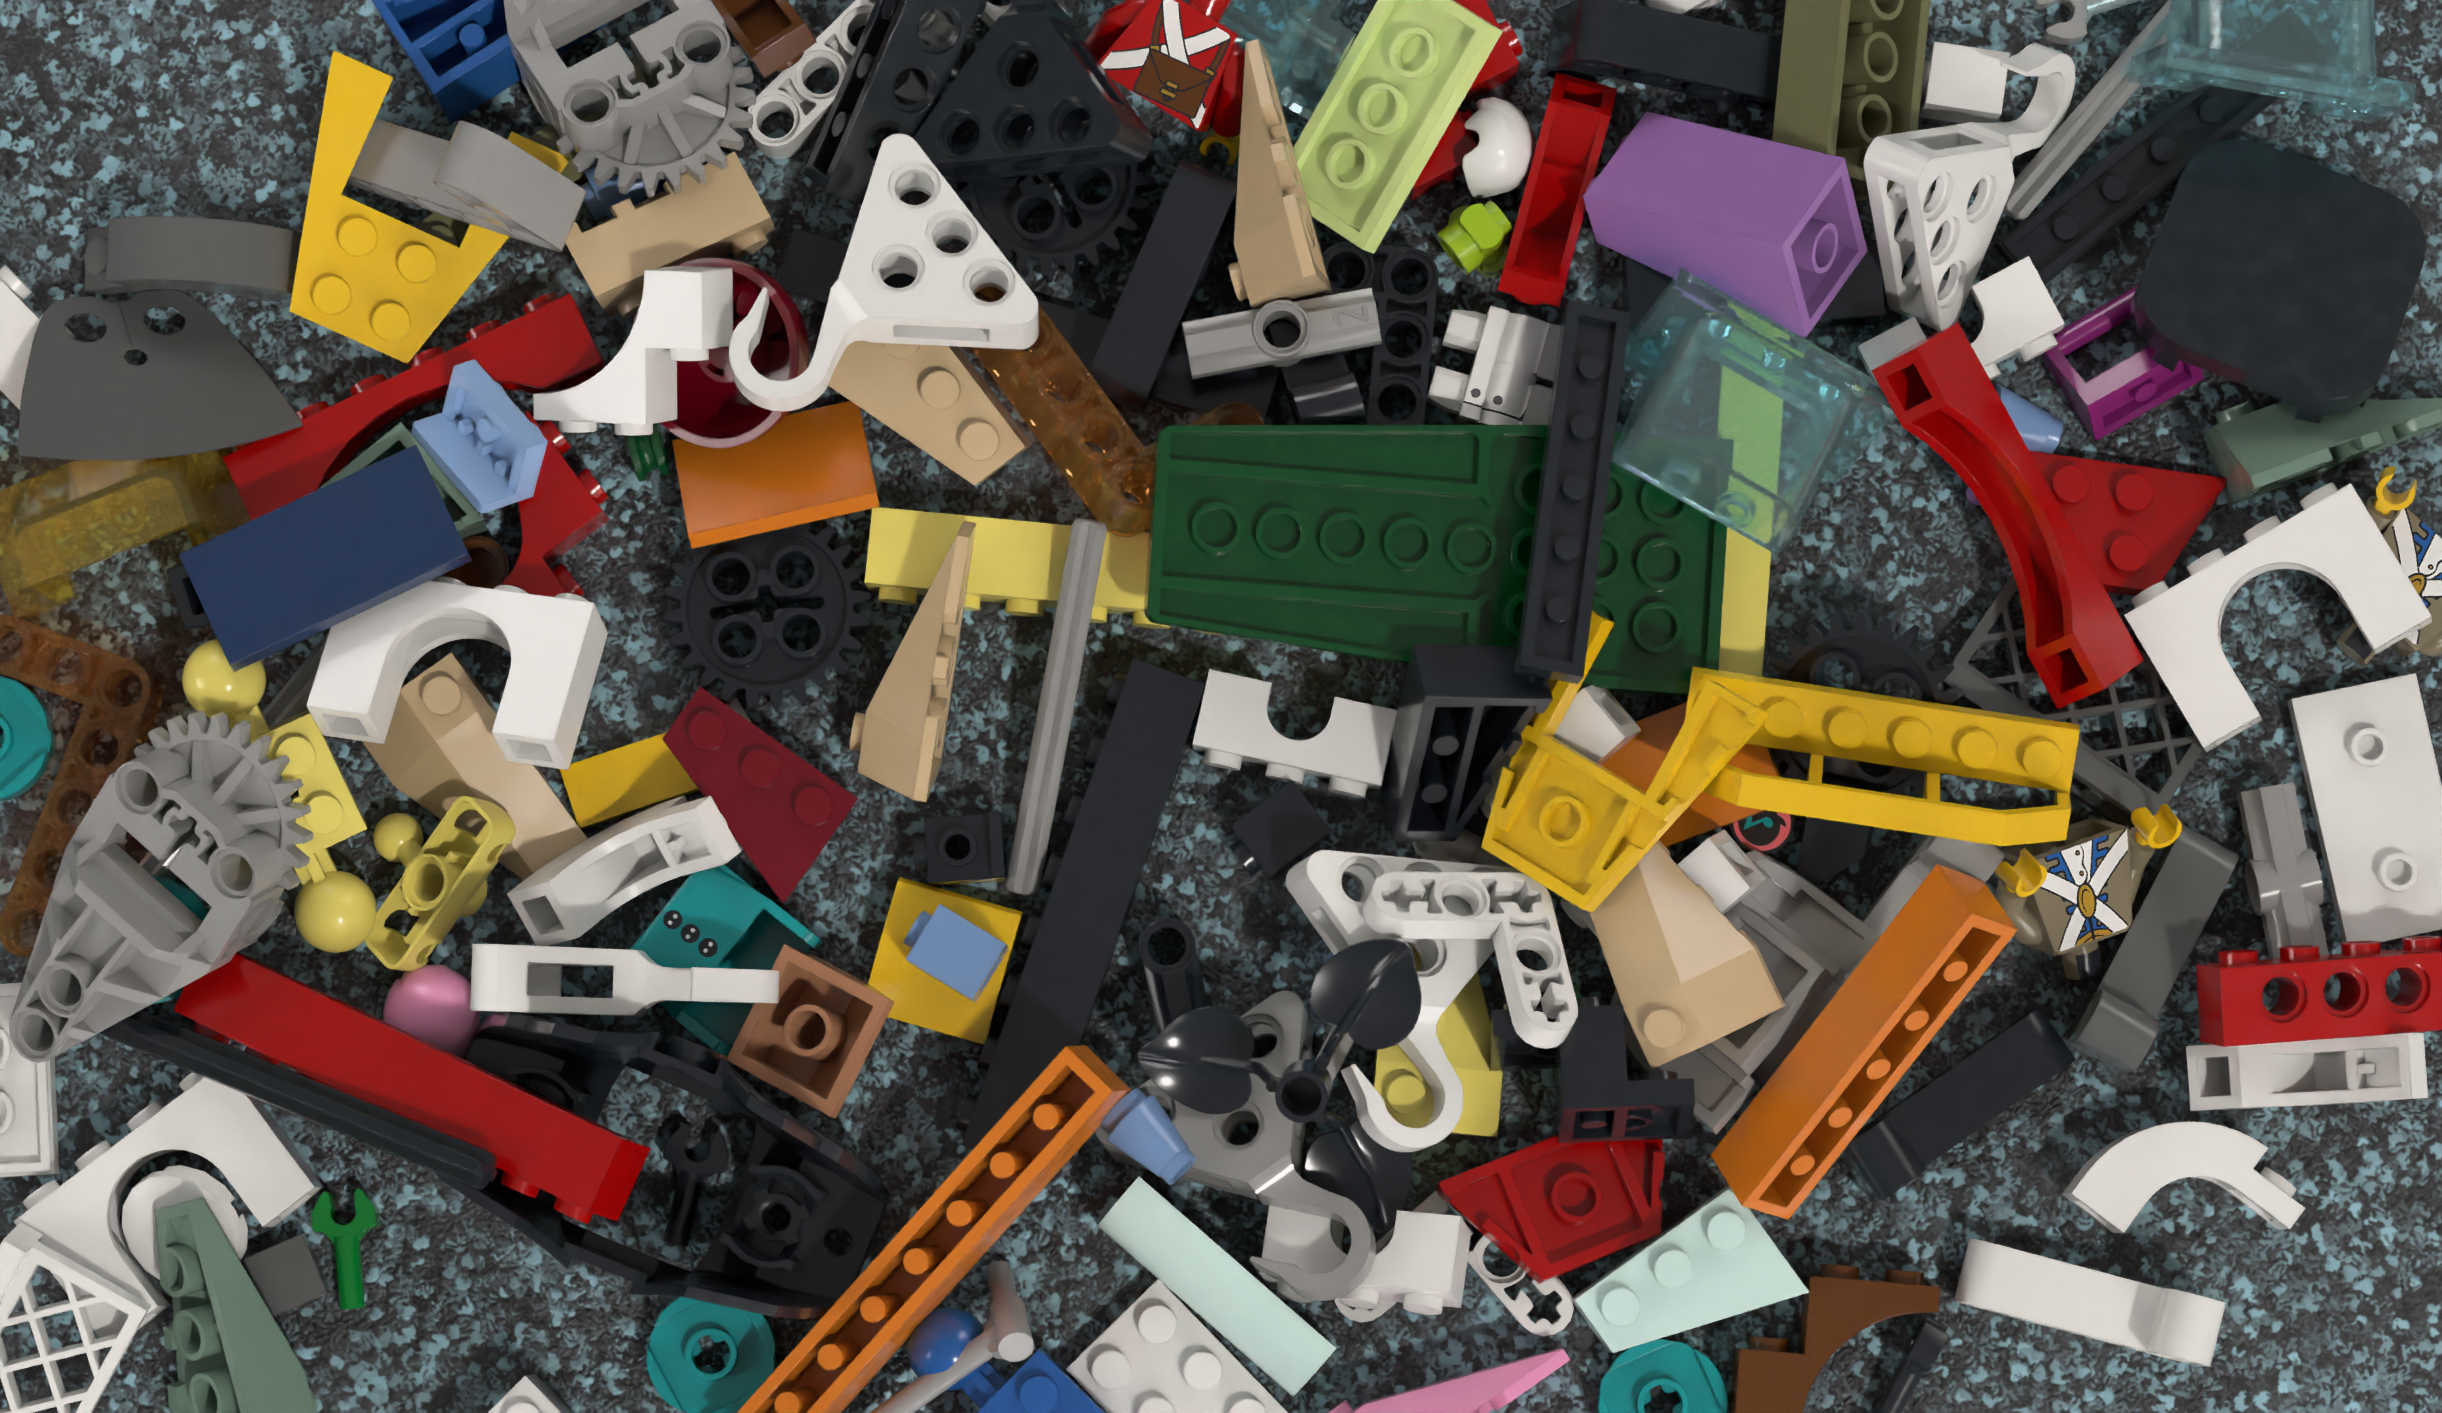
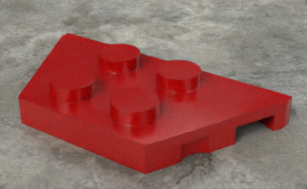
M2029 451L2106 592L2136 596L2145 589L2161 582L2225 487L2226 478Z
M1558 1135L1438 1182L1435 1188L1438 1195L1538 1284H1541L1653 1239L1661 1234L1663 1203L1660 1200V1183L1664 1178L1665 1152H1662L1663 1139L1559 1143Z

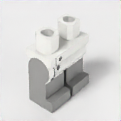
M1490 306L1487 314L1452 309L1442 345L1474 354L1469 375L1436 366L1426 402L1446 412L1457 414L1455 421L1457 425H1547L1561 326L1530 316L1509 313L1508 310Z

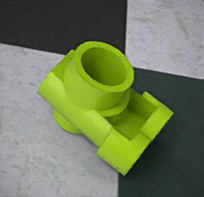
M1490 200L1485 205L1474 204L1456 208L1449 217L1448 225L1436 234V238L1448 257L1464 274L1468 275L1476 269L1483 276L1494 277L1503 271L1508 248L1504 243V237L1513 231V227L1499 207Z

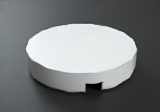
M176 1165L168 1166L163 1171L152 1172L132 1188L123 1205L122 1230L129 1250L142 1267L159 1280L156 1209L203 1198L240 1261L247 1250L248 1227L244 1215L242 1214L238 1217L235 1208L231 1204L235 1198L225 1185L204 1171Z

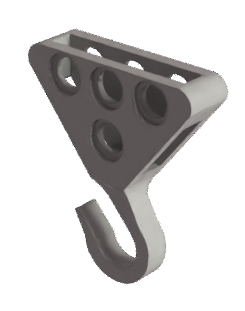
M1291 991L1276 992L1241 1016L1249 1027L1257 1025L1252 1029L1255 1041L1263 1037H1274L1277 1039V1044L1269 1055L1262 1058L1251 1057L1250 1061L1262 1063L1276 1077H1281L1284 1070L1293 1062L1303 1059L1311 1060L1314 1022L1297 994ZM1250 1073L1252 1092L1248 1102L1242 1108L1225 1114H1206L1195 1111L1167 1095L1151 1079L1137 1087L1146 1097L1154 1095L1162 1108L1170 1111V1120L1189 1146V1150L1197 1157L1193 1166L1180 1179L1257 1199L1263 1205H1271L1330 1218L1343 1223L1350 1230V1251L1345 1260L1331 1271L1311 1273L1304 1271L1294 1264L1252 1256L1250 1261L1255 1269L1285 1283L1296 1294L1317 1301L1341 1298L1354 1291L1363 1283L1371 1271L1376 1254L1375 1237L1369 1222L1360 1208L1350 1199L1326 1191L1301 1178L1306 1123H1298L1287 1119L1276 1105L1275 1092H1269L1266 1089V1084L1257 1075ZM1244 1123L1259 1125L1257 1135L1249 1143L1244 1145L1230 1144L1231 1135L1238 1126ZM1101 1125L1095 1131L1097 1138L1115 1161L1148 1170L1108 1142L1110 1134Z

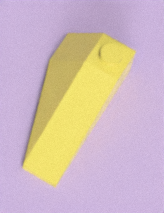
M1408 944L1413 949L1416 970L1419 971L1421 967L1420 955L1412 945ZM1478 971L1441 1014L1436 1024V1036L1450 1064L1460 1078L1463 1088L1464 1101L1462 1113L1456 1127L1450 1134L1497 1138L1503 1073L1502 1070L1490 1071L1489 1039L1491 1023ZM1399 1044L1376 1050L1373 1087L1384 1099L1389 1114L1398 1123L1410 1128H1422L1429 1121L1434 1108L1433 1093L1426 1079Z

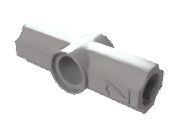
M1372 287L1296 302L1275 300L1258 309L1182 323L1192 379L1267 365L1288 367L1304 358L1382 344ZM1287 319L1293 322L1300 331L1298 340L1286 348L1272 346L1263 334L1265 328L1272 321Z
M2294 782L2237 793L2242 829L2249 854V859L2245 862L2247 891L2255 914L2262 918L2269 958H2280L2279 947L2292 945H2318L2320 955H2329L2319 908L2324 898L2322 875L2314 851L2310 848L2307 849Z

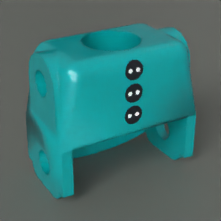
M720 865L691 873L630 950L644 951L658 965L670 968L699 967L771 970L784 944L809 953L811 947L817 950L823 941L772 900L760 894L728 867ZM669 1000L659 1002L675 1020L713 1050L725 1056H728L732 1048L731 1046H733L754 1003Z

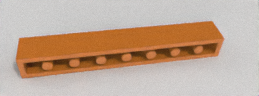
M1086 1045L1066 1046L737 1413H842L906 1342L920 1322L933 1312L1097 1130L1107 1113L1132 1089Z

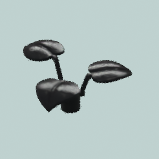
M1385 938L1361 941L1342 949L1325 962L1314 979L1311 988L1310 1004L1312 1010L1319 1018L1337 1026L1316 1061L1309 1059L1295 1061L1284 1070L1281 1077H1276L1262 1063L1250 1061L1255 1049V1037L1251 1028L1235 1012L1218 1006H1201L1179 1015L1140 1049L1137 1059L1149 1078L1167 1095L1195 1111L1206 1114H1225L1242 1108L1248 1102L1252 1092L1251 1073L1257 1075L1266 1084V1089L1269 1092H1275L1276 1105L1287 1119L1298 1123L1314 1120L1317 1124L1325 1122L1335 1126L1337 1130L1319 1135L1311 1144L1305 1163L1307 1182L1353 1201L1363 1212L1371 1228L1377 1232L1386 1234L1392 1229L1396 1221L1397 1210H1403L1411 1187L1412 1154L1411 1152L1393 1151L1381 1146L1366 1133L1359 1119H1356L1349 1126L1343 1116L1326 1110L1325 1108L1333 1089L1332 1078L1326 1068L1347 1032L1359 1046L1378 1050L1397 1045L1414 1029L1421 1011L1422 992L1413 949L1406 942Z

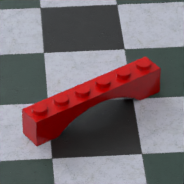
M557 292L542 295L530 301L522 308L525 315L504 325L501 324L499 319L485 322L465 334L468 342L447 352H444L442 347H435L421 352L409 361L408 366L410 369L389 379H386L385 374L366 378L350 388L351 397L330 407L327 401H322L296 412V415L304 426L257 441L236 445L237 451L222 458L251 520L318 490L345 468L357 452L387 425L418 407L446 398L453 366L475 359L486 373L502 386L504 391L526 392L530 394L573 388L591 379L607 365L573 296L569 293L559 298Z
M1959 322L1913 344L1871 370L1901 426L1928 444L1951 465L1972 490L1991 520L2007 553L2018 586L2025 621L2026 653L2057 709L2104 690L2144 661Z

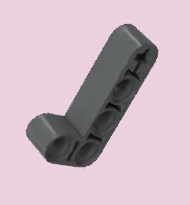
M2182 825V832L2172 844L2165 847L2132 909V924L2126 932L2118 935L2102 965L2103 971L2094 980L2069 1028L2065 1044L2121 1074L2130 1073L2137 1069L2159 1030L2161 1021L2156 1019L2222 894L2236 866L2238 854Z

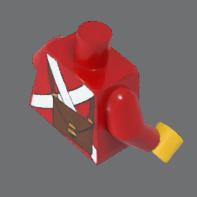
M1125 0L1105 10L1086 39L1085 44L1109 77L1197 131L1206 132L1209 126L1212 125L1200 146L1201 154L1207 157L1214 142L1222 143L1230 153L1226 164L1233 165L1239 155L1245 49L1241 46L1243 36L1219 22L1232 0H1187V2L1185 0Z

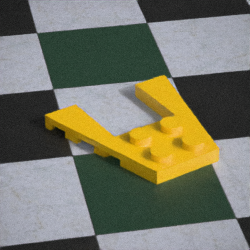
M334 51L331 56L289 311L408 364L509 236L469 224L460 246L457 247L342 195L394 77ZM512 131L507 139L558 173L562 172L570 160L569 157L561 155Z
M1593 610L1584 676L1578 684L1548 679L1553 700L1543 714L1538 712L1534 714L1521 733L1523 744L1514 757L1511 758L1509 768L1503 767L1481 845V848L1580 909L1590 912L1596 910L1771 714L1721 684L1707 680L1647 792L1634 786L1553 737L1615 624Z

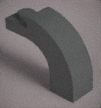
M140 216L109 219V226L88 229L87 247L84 255L86 266L84 291L109 295L153 289H184L224 293L263 302L291 299L302 232L263 224L198 217Z

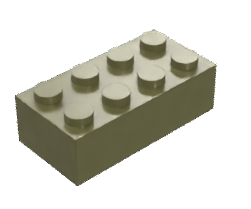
M1786 0L1772 141L1845 158L1855 201L1869 200L1864 171V158L1872 141L1878 136L1918 130L1930 0ZM1888 181L1887 193L1892 188L1894 181Z

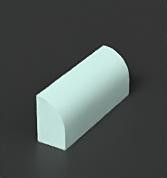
M1138 1176L1098 1224L1100 1229L1290 1395L1294 1396L1337 1349L1141 1177Z

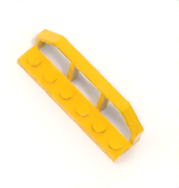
M1694 666L1692 668L1685 720L1707 680H1711L1771 713L1764 724L1745 744L1810 754L1806 781L1751 773L1727 763L1702 791L1704 793L1741 807L1996 846L2066 840L2071 813L2070 788L2080 734L2079 724ZM1824 756L1926 771L1922 798L1822 783ZM1940 773L2055 791L2053 806L1994 810L1940 801Z

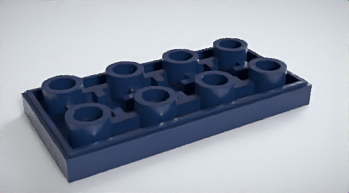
M416 444L179 554L229 665L234 672L472 561Z

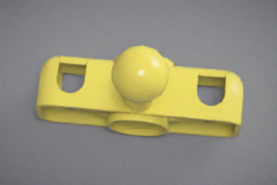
M462 796L452 804L423 847L424 837L419 822L409 814H388L377 823L373 833V840L378 854L389 862H401L406 868L403 876L376 913L373 930L365 939L368 948L387 968L400 971H414L424 967L428 962V956L437 944H441L458 918L470 916L482 906L487 894L488 885L486 878L498 863V857L507 844L512 843L516 835V827L510 815L490 801ZM468 809L478 811L487 821L477 836L454 826L457 817ZM396 910H405L413 916L420 917L407 936L395 929L384 926L387 917Z

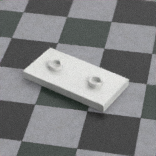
M2416 673L2288 700V708L2342 942L2368 940L2385 942L2442 930V784Z

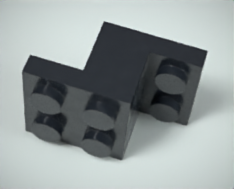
M1598 997L1576 999L1578 1016L1566 1039L1557 1047L1548 1049L1534 1047L1526 1043L1516 1033L1507 1003L1504 1004V1009L1492 1010L1489 1039L1490 1071L1555 1069L1559 1143L1688 1138L1695 1108L1694 1078L1678 1079L1676 1072L1657 1070L1640 1074L1639 1080L1628 1081L1623 1005H1608L1606 999ZM1540 1001L1534 1011L1543 1012ZM1547 1017L1549 1022H1555L1556 1018Z

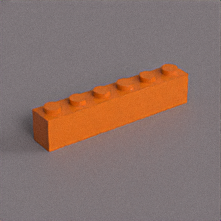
M1936 864L1711 1153V1157L1742 1206L1789 1220L2018 931L1983 880Z

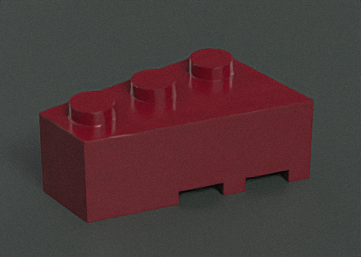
M701 687L698 688L662 739L704 797H712L718 810L725 818L733 837L782 904L788 899L858 800L853 794Z

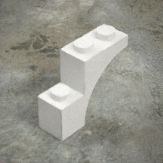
M671 266L644 270V288L637 319L621 350L602 371L578 386L533 394L534 420L558 421L559 431L568 433L597 431V423H613L616 435L628 436L653 434V424L676 420L677 361L709 360V349L730 345L733 334L732 268Z

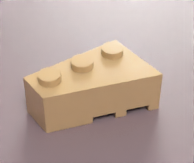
M735 151L725 155L728 166L723 170L710 163L703 165L706 182L699 184L688 173L681 175V192L674 194L669 184L665 182L663 185L665 190L633 206L630 198L611 206L610 210L614 217L582 233L577 222L573 224L565 243L593 295L609 319L618 314H621L623 319L636 316L642 300L644 270L677 266L700 258H724L731 253L735 259H740L756 252L767 244L766 234L776 230Z

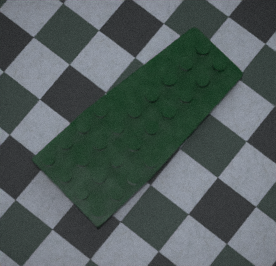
M1547 425L1167 426L1157 434L1155 439L1144 600L1145 616L1150 622L1155 624L1402 664L1409 663L1413 644L1518 647ZM1615 431L1592 607L1593 611L1615 624L1580 687L1585 688L1594 685V687L1608 690L1688 696L1693 666L1718 670L1733 440Z

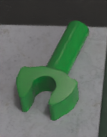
M358 1188L354 1192L356 1215L349 1224L343 1225L336 1219V1206L332 1192H322L312 1212V1230L324 1233L335 1244L339 1310L365 1308L360 1241L368 1230L380 1225V1216L376 1203L368 1192L362 1188Z

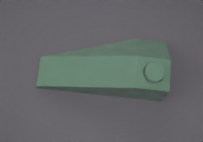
M2442 398L2366 401L2362 408L2358 405L2346 413L2323 416L2320 423L2294 419L2299 406L2292 403L2273 404L2255 411L2252 402L2249 401L2216 414L2219 425L2210 429L2203 435L2218 476L2226 478L2224 491L2230 506L2441 428Z
M198 1198L156 1209L160 1284L165 1292L172 1296L173 1324L163 1327L165 1348L176 1349L178 1381L167 1384L170 1412L316 1413V1399L309 1388L305 1370L204 1199Z

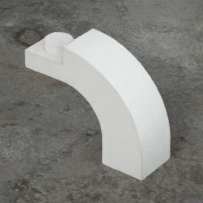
M681 796L648 808L593 835L547 863L508 892L507 895L536 946H550L581 937L612 911L655 886L680 876L728 863L741 852V849L711 796L687 802L685 796Z
M2401 1033L2229 1047L2212 1044L2186 1046L2190 1111L2311 1106L2428 1098L2424 1033Z
M2206 1122L2166 1123L2130 1132L2112 1141L2090 1158L2062 1193V1195L2112 1233H2124L2153 1194L2163 1186L2186 1177L2204 1179L2219 1185L2277 1229H2291L2305 1210L2301 1204L2291 1198L2297 1189L2285 1178L2267 1167H2264L2260 1174L2253 1169L2268 1147L2237 1130Z

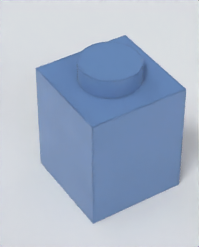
M941 904L938 905L933 915L923 910L903 944L912 949L906 958L911 965L974 1003L979 999L1009 950L1007 944Z

